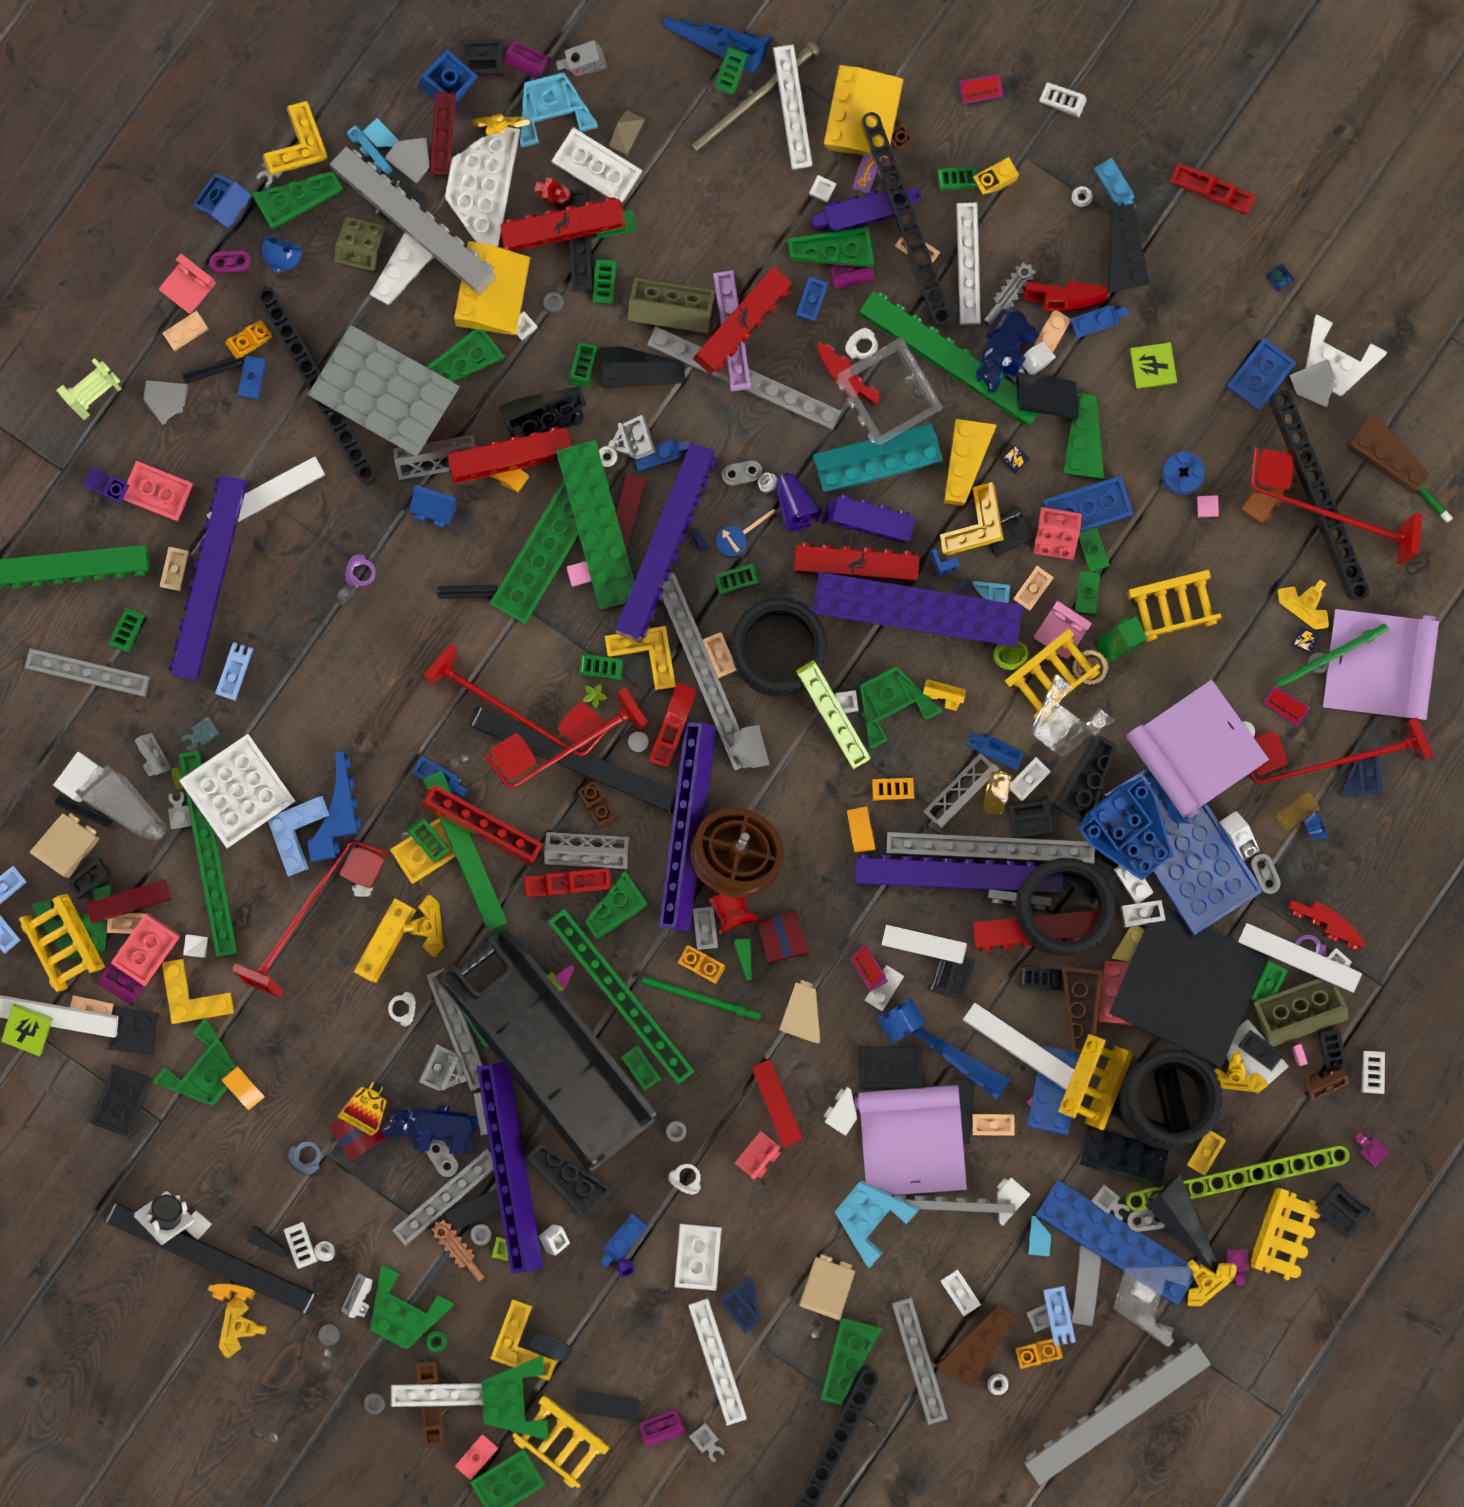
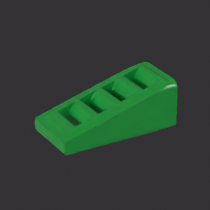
M729 46L715 88L729 94H734L748 53ZM733 56L735 58H738L741 60V62L730 59V57ZM728 64L737 67L738 70H737V69H734V68H732V67H729ZM725 72L735 75V78L725 74Z
M977 166L937 169L939 192L978 188L974 178L973 183H969L968 177L970 172H972V177L978 174ZM961 173H964L965 183H961ZM953 174H956L957 183H953ZM944 175H948L949 184H945Z
M596 260L593 303L613 304L616 261ZM600 267L611 268V271H600ZM599 276H609L611 280L599 279ZM598 285H610V288H599ZM598 292L610 293V296H598Z
M582 342L578 343L569 376L570 385L587 389L590 387L599 346ZM581 351L592 353V356L581 354ZM582 359L590 361V363L581 362L579 360ZM577 368L588 369V371L578 370Z
M754 563L715 575L720 595L761 584L759 571ZM747 570L751 571L753 581H750ZM740 572L743 573L745 583L741 582ZM733 574L735 576V580L737 583L736 586L733 585L731 575ZM725 576L727 578L729 588H725L723 577Z
M125 608L108 645L130 653L145 615ZM127 616H132L134 618H137L138 620L137 622H133L131 620H128ZM124 623L134 626L133 630L124 627ZM121 630L130 633V636L127 637L120 634ZM118 637L126 640V644L118 642Z
M582 654L579 675L621 680L623 659ZM588 660L591 661L590 671H586ZM596 661L600 662L599 673L595 672ZM604 662H608L607 674L603 673ZM612 663H616L615 675L611 674Z
M423 817L407 829L409 834L434 863L450 850ZM424 825L426 828L416 835L414 832ZM427 832L431 833L423 841L420 840V838L423 837ZM435 838L437 841L427 848L425 845ZM440 844L442 848L432 854L431 851Z
M734 939V945L745 979L751 981V940Z

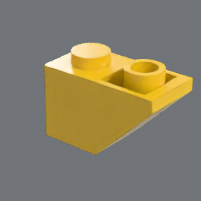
M1008 157L973 176L982 194L985 195L998 191L1017 181L1019 174Z

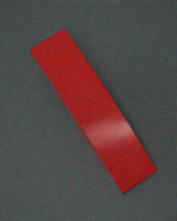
M1178 163L1170 180L1172 184L1245 215L1249 214L1256 199L1255 194L1236 188L1233 184L1216 179L1214 175Z
M609 868L523 877L525 898L611 889Z
M771 1059L751 1067L783 1147L785 1148L802 1141V1136Z

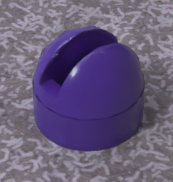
M621 1259L617 1264V1270L621 1277H627L635 1271L634 1265L629 1259Z

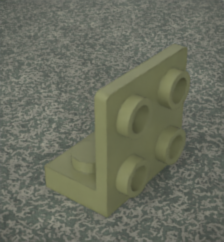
M346 217L335 245V262L374 271L377 261V250L383 237L385 226Z

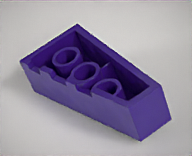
M840 494V497L827 500L822 524L829 526L830 523H838L841 529L854 530L858 528V532L862 534L874 535V533H878L877 537L907 543L911 539L915 517L909 516L910 513L898 510L896 513L890 511L891 508L888 506L879 505L875 507L871 506L869 501L859 500L857 502L853 501L851 496Z

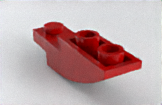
M1068 281L1067 288L1058 285L1050 286L1038 282H1027L1023 300L1044 303L1043 310H1080L1105 302L1109 287L1098 284H1084L1078 281Z
M819 342L817 345L819 357L834 383L853 401L860 395L873 406H876L881 398L878 395L879 391L872 386L867 387L862 383L863 380L854 373L852 375L849 374L853 366L846 356H838L834 353L835 349L831 345Z
M677 682L648 761L668 768L697 689Z
M1295 901L1289 902L1287 910L1291 911L1292 916L1300 919L1303 916L1311 919L1310 923L1319 927L1324 924L1322 933L1327 935V939L1338 942V940L1346 942L1345 946L1353 950L1364 948L1365 943L1357 931L1332 909L1316 901L1311 903L1310 908Z

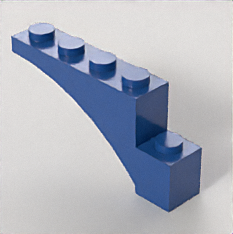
M344 751L335 752L336 783L333 799L328 811L329 816L325 818L314 838L307 841L311 862L336 859L337 853H340L338 841H335L334 838L358 834V829L361 828L360 818L355 815V808H358L356 796H352L351 788H354L353 776H349L348 768H351V761L349 755L346 756Z

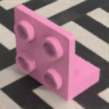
M1057 601L1036 632L1034 639L1047 647L1070 628L1075 634L1072 639L1077 647L1092 623ZM1063 646L1056 650L1058 655L1066 660L1071 656L1069 650Z

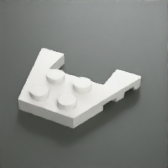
M1316 315L1313 322L1306 368L1328 359L1336 378L1335 382L1337 383L1332 390V394L1341 397L1377 364L1387 352L1370 344L1361 362L1323 342L1333 323Z

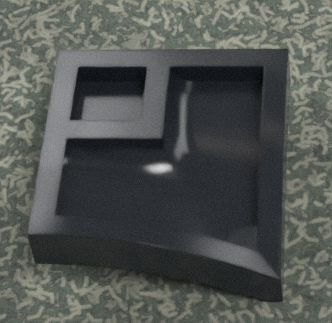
M117 1007L115 1015L119 1016L117 1036L115 1038L111 1037L108 1050L153 1054L158 1013Z

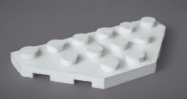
M506 127L504 133H493L490 136L482 137L464 152L452 158L445 199L475 242L499 247L501 237L500 224H503L520 129Z

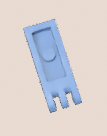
M236 642L232 644L215 693L234 701L237 699L253 653V648L249 647L247 653L244 654L246 646L242 644L239 652H237L238 643Z
M1064 1286L1043 1290L1054 1345L1059 1346L1058 1337L1060 1336L1063 1345L1067 1344L1066 1335H1069L1071 1343L1075 1342Z

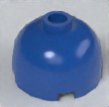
M265 236L261 255L264 262L270 265V270L281 273L282 270L293 269L299 263L303 252L301 247L286 240L282 242L277 241L278 238Z

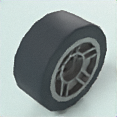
M536 1331L530 1344L531 1348L562 1362L567 1361L572 1350V1346Z

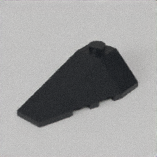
M623 346L601 348L604 389L685 383L684 362Z
M580 386L518 398L499 406L511 438L516 436L527 437L534 432L544 433L555 428L556 424L562 419H568L586 405V401Z

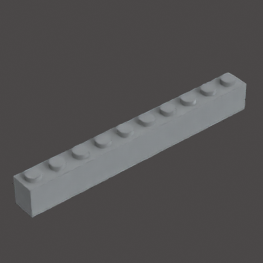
M345 147L330 163L333 171L480 296L496 279L492 265L487 261L483 263L479 260L480 256L473 249H466L464 247L465 243L459 237L455 236L453 238L449 234L450 230L442 223L438 225L434 221V216L428 211L424 213L420 210L421 206L414 199H407L405 197L406 193L400 187H393L391 180L386 175L382 174L380 176L372 163L369 161L365 163L362 160L363 157L355 149L351 151Z
M1187 1342L1179 1348L1181 1352L1177 1355L1170 1354L1162 1360L1164 1364L1160 1367L1154 1366L1145 1372L1147 1376L1139 1380L1137 1378L1128 1384L1130 1388L1122 1392L1120 1390L1111 1396L1113 1400L1105 1404L1103 1402L1094 1408L1095 1412L1092 1415L1088 1416L1086 1414L1077 1420L1078 1424L1075 1427L1071 1428L1069 1426L1061 1431V1436L1054 1441L1052 1438L1042 1445L1044 1448L1037 1453L1035 1450L1025 1457L1027 1460L1024 1464L1039 1485L1043 1484L1210 1366L1211 1363L1197 1343L1191 1344Z

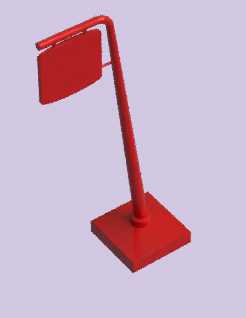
M1255 447L1251 485L1255 491L1395 540V543H1398L1397 564L1405 565L1419 554L1422 514L1414 513L1400 524V531L1394 532L1283 496V489L1288 490L1292 480V454L1263 449L1261 455L1258 456L1259 448ZM1259 458L1258 474H1256L1257 460ZM1256 476H1258L1259 485L1282 489L1281 495L1258 488L1255 484Z
M452 644L446 648L424 673V681L430 687L443 676L447 679L450 678L565 749L569 745L558 739L562 734L575 743L604 724V720L586 704L580 702L562 720L558 727L561 734L556 738L456 673L452 665L458 657L457 648ZM606 732L597 736L591 744L588 742L580 748L587 744L589 745L584 752L575 750L572 753L577 756L588 754Z
M1416 717L1407 722L1409 737L1405 738V741L1285 773L1283 766L1287 765L1285 751L1276 733L1270 731L1254 738L1269 759V761L1255 769V771L1261 776L1282 767L1284 774L1262 780L1255 778L1253 772L1249 775L1255 783L1262 784L1404 749L1411 750L1414 748L1422 761L1434 755Z
M353 840L348 842L262 965L258 966L255 970L235 963L232 972L244 984L280 998L283 990L268 976V969L335 868L341 869L339 874L348 881L361 886L372 887L385 862L379 854L388 856L389 853L360 841ZM356 844L361 846V849L352 848L343 867H337L338 863L340 862V860L342 859V857L351 845ZM363 848L372 850L374 852H377L378 854L376 855L372 852L364 850Z

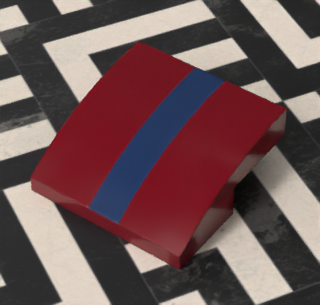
M797 910L757 920L768 964L808 953Z
M342 1119L328 1127L351 1162L387 1138L380 1126L372 1136Z

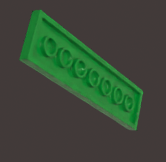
M594 440L557 450L556 453L599 609L602 610L627 602L635 581L597 442Z
M564 480L489 603L524 625L528 622L579 537Z

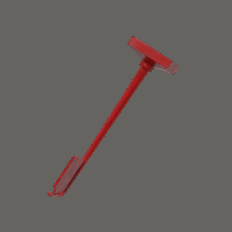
M624 688L617 695L621 710L618 711L616 716L513 784L508 783L503 775L512 780L536 765V760L521 736L515 733L491 748L493 758L487 752L484 755L506 787L514 788L618 723L629 720L640 732L647 727L648 721L627 689ZM494 759H495V761L497 762V764H498V766L500 767V769L503 771L502 774H501V772L499 771V769L497 768V766L495 765V763L493 762Z

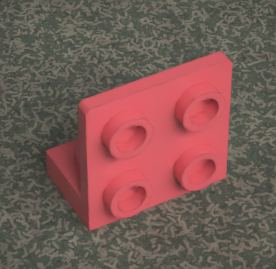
M180 254L176 259L178 262L177 267L160 286L159 290L187 313L192 314L216 282L202 269Z
M1041 507L1033 553L1073 560L1080 534L1082 514Z
M760 1131L736 1160L735 1164L751 1176L753 1180L756 1177L760 1179L768 1170L765 1167L769 1161L774 1162L781 1154L778 1151L780 1146Z

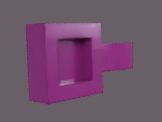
M1357 1132L1353 1137L1363 1147L1359 1153L1373 1167H1376L1390 1153L1375 1138L1369 1141L1361 1132Z
M1248 1249L1226 1250L1227 1263H1233L1237 1266L1234 1279L1235 1286L1245 1285L1243 1270H1249Z

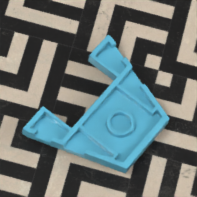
M564 73L524 83L522 117L530 120V123L521 126V148L539 143L534 125L538 121L575 112L580 132L598 128L597 122Z
M860 1181L837 1208L835 1213L865 1264L870 1268L883 1253L867 1239L871 1232L890 1210L907 1224L920 1208L903 1202V1199L885 1193L886 1191L871 1184Z

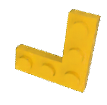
M307 101L287 107L299 144L263 154L262 157L269 175L327 160L325 148Z
M992 482L973 487L979 524L940 535L942 551L945 556L1004 540L995 485Z
M666 626L649 629L646 638H642L640 643L617 634L605 636L608 657L649 651L655 690L675 688Z
M184 960L162 962L172 1024L234 1013L231 993L190 1000Z
M512 1299L490 1359L514 1368L543 1356L518 1346L532 1306ZM543 1356L545 1375L537 1377L549 1381L557 1360Z

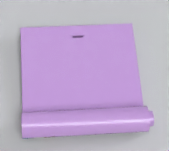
M1335 609L1330 652L1361 636L1362 632L1368 629L1372 630L1384 623L1389 630L1375 637L1374 641L1368 644L1366 642L1328 663L1323 707L1406 718L1417 717L1418 719L1427 720L1439 621H1435L1436 617L1423 615V619H1413Z
M1212 679L1146 725L1138 726L1126 736L1183 818L1186 816L1188 818L1193 817L1199 812L1198 808L1269 761Z
M958 1085L858 1093V1097H855V1109H859L861 1115L866 1183L886 1191L885 1193L888 1195L967 1190Z

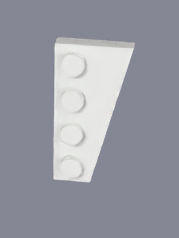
M404 233L372 289L370 296L389 305L434 257L408 234Z

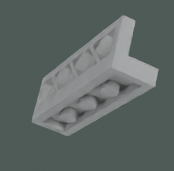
M474 435L425 443L417 457L401 448L393 449L398 479L403 480L449 471L448 465L441 463L442 459L446 458L454 450L465 451L476 446ZM423 461L434 463L431 468L425 469L420 466ZM409 464L413 467L411 471L402 473L400 466Z
M980 753L923 813L941 829L999 768ZM981 759L989 768L983 774H975V764ZM972 768V774H966ZM963 776H972V786L970 788H960V779ZM975 776H980L975 782ZM958 782V788H953V786ZM949 791H958V800L955 803H946V794ZM960 791H966L962 796H960ZM943 805L944 814L937 820L929 811L934 806ZM946 805H952V806L946 811Z
M547 832L545 864L627 869L629 837ZM550 840H559L562 843L558 845L550 844ZM574 841H580L582 844L579 846H574L571 843ZM598 842L603 845L601 847H594L592 844ZM624 844V849L614 848L613 845Z

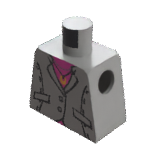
M595 40L566 50V58L556 61L560 73L570 70L575 76L607 68L603 50Z

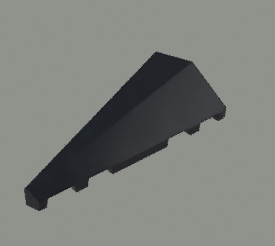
M1179 1173L1165 1183L1161 1190L1149 1197L1145 1206L1210 1271L1216 1274L1218 1262L1215 1258V1252L1209 1244L1201 1219L1192 1204L1189 1191L1186 1190L1183 1183V1177Z

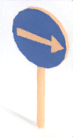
M772 509L743 531L734 526L723 528L716 538L718 550L728 557H735L741 554L746 546L745 534L774 514L776 510Z

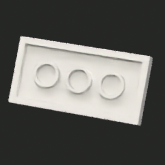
M575 128L571 130L551 161L552 164L605 197H615L620 199L622 203L642 173L641 169Z

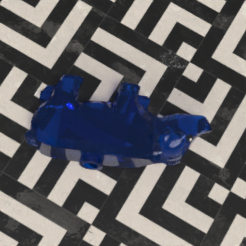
M1010 309L1006 312L996 328L991 327L986 335L989 340L982 350L976 377L978 382L984 381L987 385L988 393L997 391L1002 379V372L1010 374L1012 377L1016 376L1026 359L1017 350L1021 342L1027 340L1035 344L1039 337L1036 328L1029 324L1026 316L1015 309Z
M437 1105V1109L419 1107L396 1111L389 1123L379 1129L383 1136H400L410 1133L414 1141L412 1148L421 1151H429L432 1139L439 1141L451 1139L449 1154H470L473 1147L471 1135L476 1131L478 1117L472 1116L467 1112L449 1110L450 1106Z

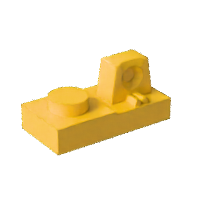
M926 679L923 694L929 698H944L945 708L957 711L959 704L964 702L966 689Z

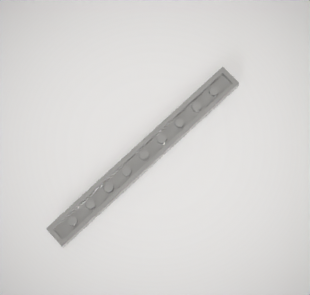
M655 326L647 343L648 347L709 374L693 360V357L702 347ZM727 364L719 373L715 370L711 376L729 383ZM749 369L751 389L744 391L833 431L841 414L840 410Z
M671 574L669 581H665L662 587L664 589L662 599L734 771L743 768L741 760L736 755L732 756L729 751L730 747H733L735 743L734 733L739 732L740 729L675 574Z
M887 832L886 853L1027 861L1076 858L1083 860V862L1094 864L1095 848L1090 846L1088 842Z

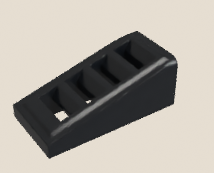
M1021 966L1019 987L1061 990L1062 970ZM1028 971H1032L1031 983H1027ZM1036 972H1040L1039 984H1035ZM1044 972L1048 973L1047 985H1043ZM1052 973H1056L1055 986L1051 985Z
M1340 1028L1317 1033L1327 1074L1334 1070L1348 1069ZM1335 1036L1336 1040L1326 1042L1325 1038ZM1337 1044L1338 1048L1327 1050V1046ZM1339 1052L1340 1056L1329 1058L1328 1054ZM1341 1060L1340 1065L1330 1066L1331 1062Z
M252 1226L246 1240L248 1243L282 1257L288 1256L289 1252L258 1226Z

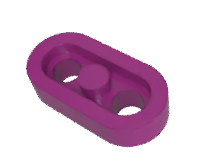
M242 250L217 252L211 256L210 266L218 274L245 272L251 266V258L247 252ZM240 259L245 260L243 265H238ZM219 261H224L222 267L217 266Z

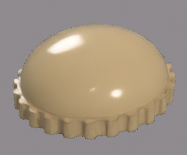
M1097 650L1082 651L1081 653L1092 667L1097 664L1101 666L1098 669L1100 673L1091 681L1089 678L1084 680V684L1099 683L1108 672L1107 659ZM1075 659L1072 667L1074 668V675L1079 679L1087 672Z

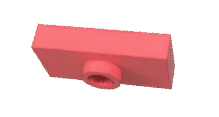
M482 1434L455 1467L471 1480L499 1447Z

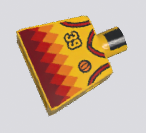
M372 1082L368 1090L364 1087L359 1088L337 1117L372 1136L379 1128L386 1105V1100L379 1096L383 1087L376 1082Z

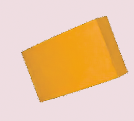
M260 320L246 327L243 332L227 339L225 344L235 358L238 359L270 340L273 335L263 321Z
M518 469L490 477L499 480L502 486L519 492L529 478V475Z
M868 807L847 810L855 854L876 850Z
M689 945L686 946L678 961V964L717 984L726 967L724 964Z
M239 1066L222 1079L225 1085L248 1110L265 1097Z
M231 1284L211 1285L208 1288L212 1293L211 1297L223 1301L224 1298L230 1300L232 1293H235V1298L246 1301L247 1298L252 1300L255 1294L252 1289Z
M1053 1338L1015 1348L1020 1369L1063 1358L1060 1343L1059 1346H1055Z

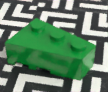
M1128 616L1120 620L1114 626V629L1093 643L1098 652H1101L1107 659L1106 661L1110 662L1140 647L1148 638L1137 617L1131 619Z

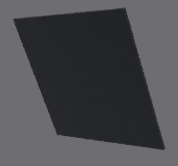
M1155 905L1150 918L1160 917L1158 905ZM1163 906L1165 921L1147 923L1109 1013L1222 1067L1268 956L1207 927L1192 935L1181 916Z

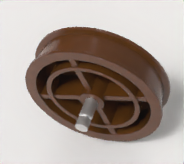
M725 808L713 812L702 821L692 840L690 856L695 872L708 887L725 896L747 898L762 893L773 883L783 863L784 848L777 830L764 817L742 808Z

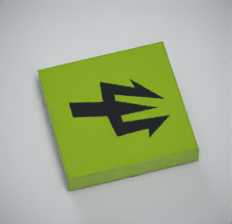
M1171 342L1130 348L1136 389L1177 383Z
M14 1003L1 1042L40 1057L53 1018Z

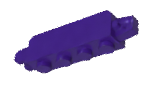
M919 187L906 189L911 205L922 201ZM878 190L867 193L865 197L853 196L843 203L835 201L827 204L828 207L824 208L823 213L812 217L811 226L816 230L828 227L830 232H838L894 218L885 191L878 192ZM894 196V203L896 205H903V196Z

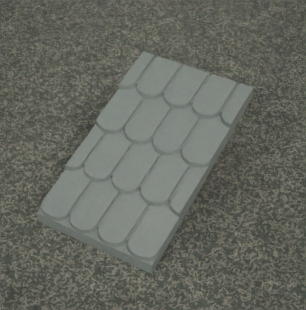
M350 325L309 391L308 396L417 457L460 386Z

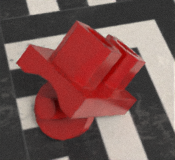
M547 178L546 182L537 181L534 193L541 195L543 201H547L551 206L560 209V204H564L570 199L571 195L567 187L560 186L552 178Z

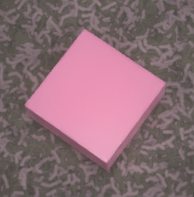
M1197 496V518L1219 516L1218 496Z
M586 561L567 566L572 587L592 582Z
M1302 1045L1291 1046L1296 1065L1303 1066L1308 1064Z

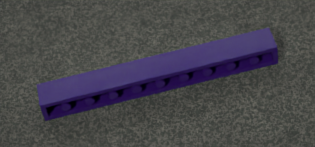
M692 442L690 443L615 629L617 635L639 643L642 638H646L649 631L648 622L650 619L653 620L656 614L657 600L660 601L664 594V589H662L664 582H668L670 579L672 562L676 563L679 556V551H677L679 545L685 542L687 536L685 532L687 525H691L695 515L693 510L701 502V490L707 487L710 478L708 473L716 465L717 458H715L714 450Z
M221 475L220 479L216 480L214 491H217L216 497L211 500L209 511H212L211 517L206 520L204 531H207L206 537L200 543L199 551L202 552L200 559H197L195 562L194 570L197 572L195 579L192 578L189 590L192 591L191 596L185 602L184 610L187 611L185 619L182 618L179 630L182 631L180 639L177 638L174 650L177 651L175 659H171L169 666L173 676L197 682L199 680L248 484L245 480Z
M685 722L659 927L680 931H690L697 873L691 862L690 848L700 824L705 819L716 726L705 723Z
M860 854V858L855 859L854 884L1018 891L1023 880L1038 867V863L1025 862V866H1019L1015 861H1005V865H997L994 860H984V864H976V860L963 859V863H955V859L943 858V862H934V858L922 857V861H914V857L901 856V860H893V856L881 855L880 859H872V855ZM1063 873L1047 876L1037 885L1034 892L1062 893Z
M503 1063L477 1067L511 1274L541 1269L543 1264L511 1074Z

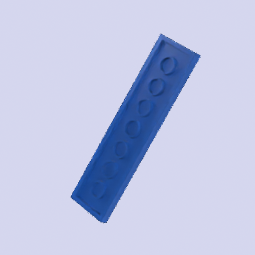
M1059 1180L1055 1181L1035 1214L1039 1219L1097 1254L1103 1260L1175 1306L1179 1305L1194 1279L1192 1270L1187 1266L1188 1263L1142 1233L1133 1231L1128 1224L1117 1219L1111 1213L1107 1214L1092 1201Z

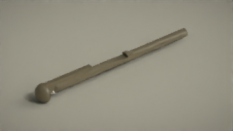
M806 44L807 47L795 56L797 67L812 55L815 57L818 55L819 48L816 44ZM777 72L772 75L773 78L749 98L743 100L737 108L691 145L692 148L697 152L778 84Z

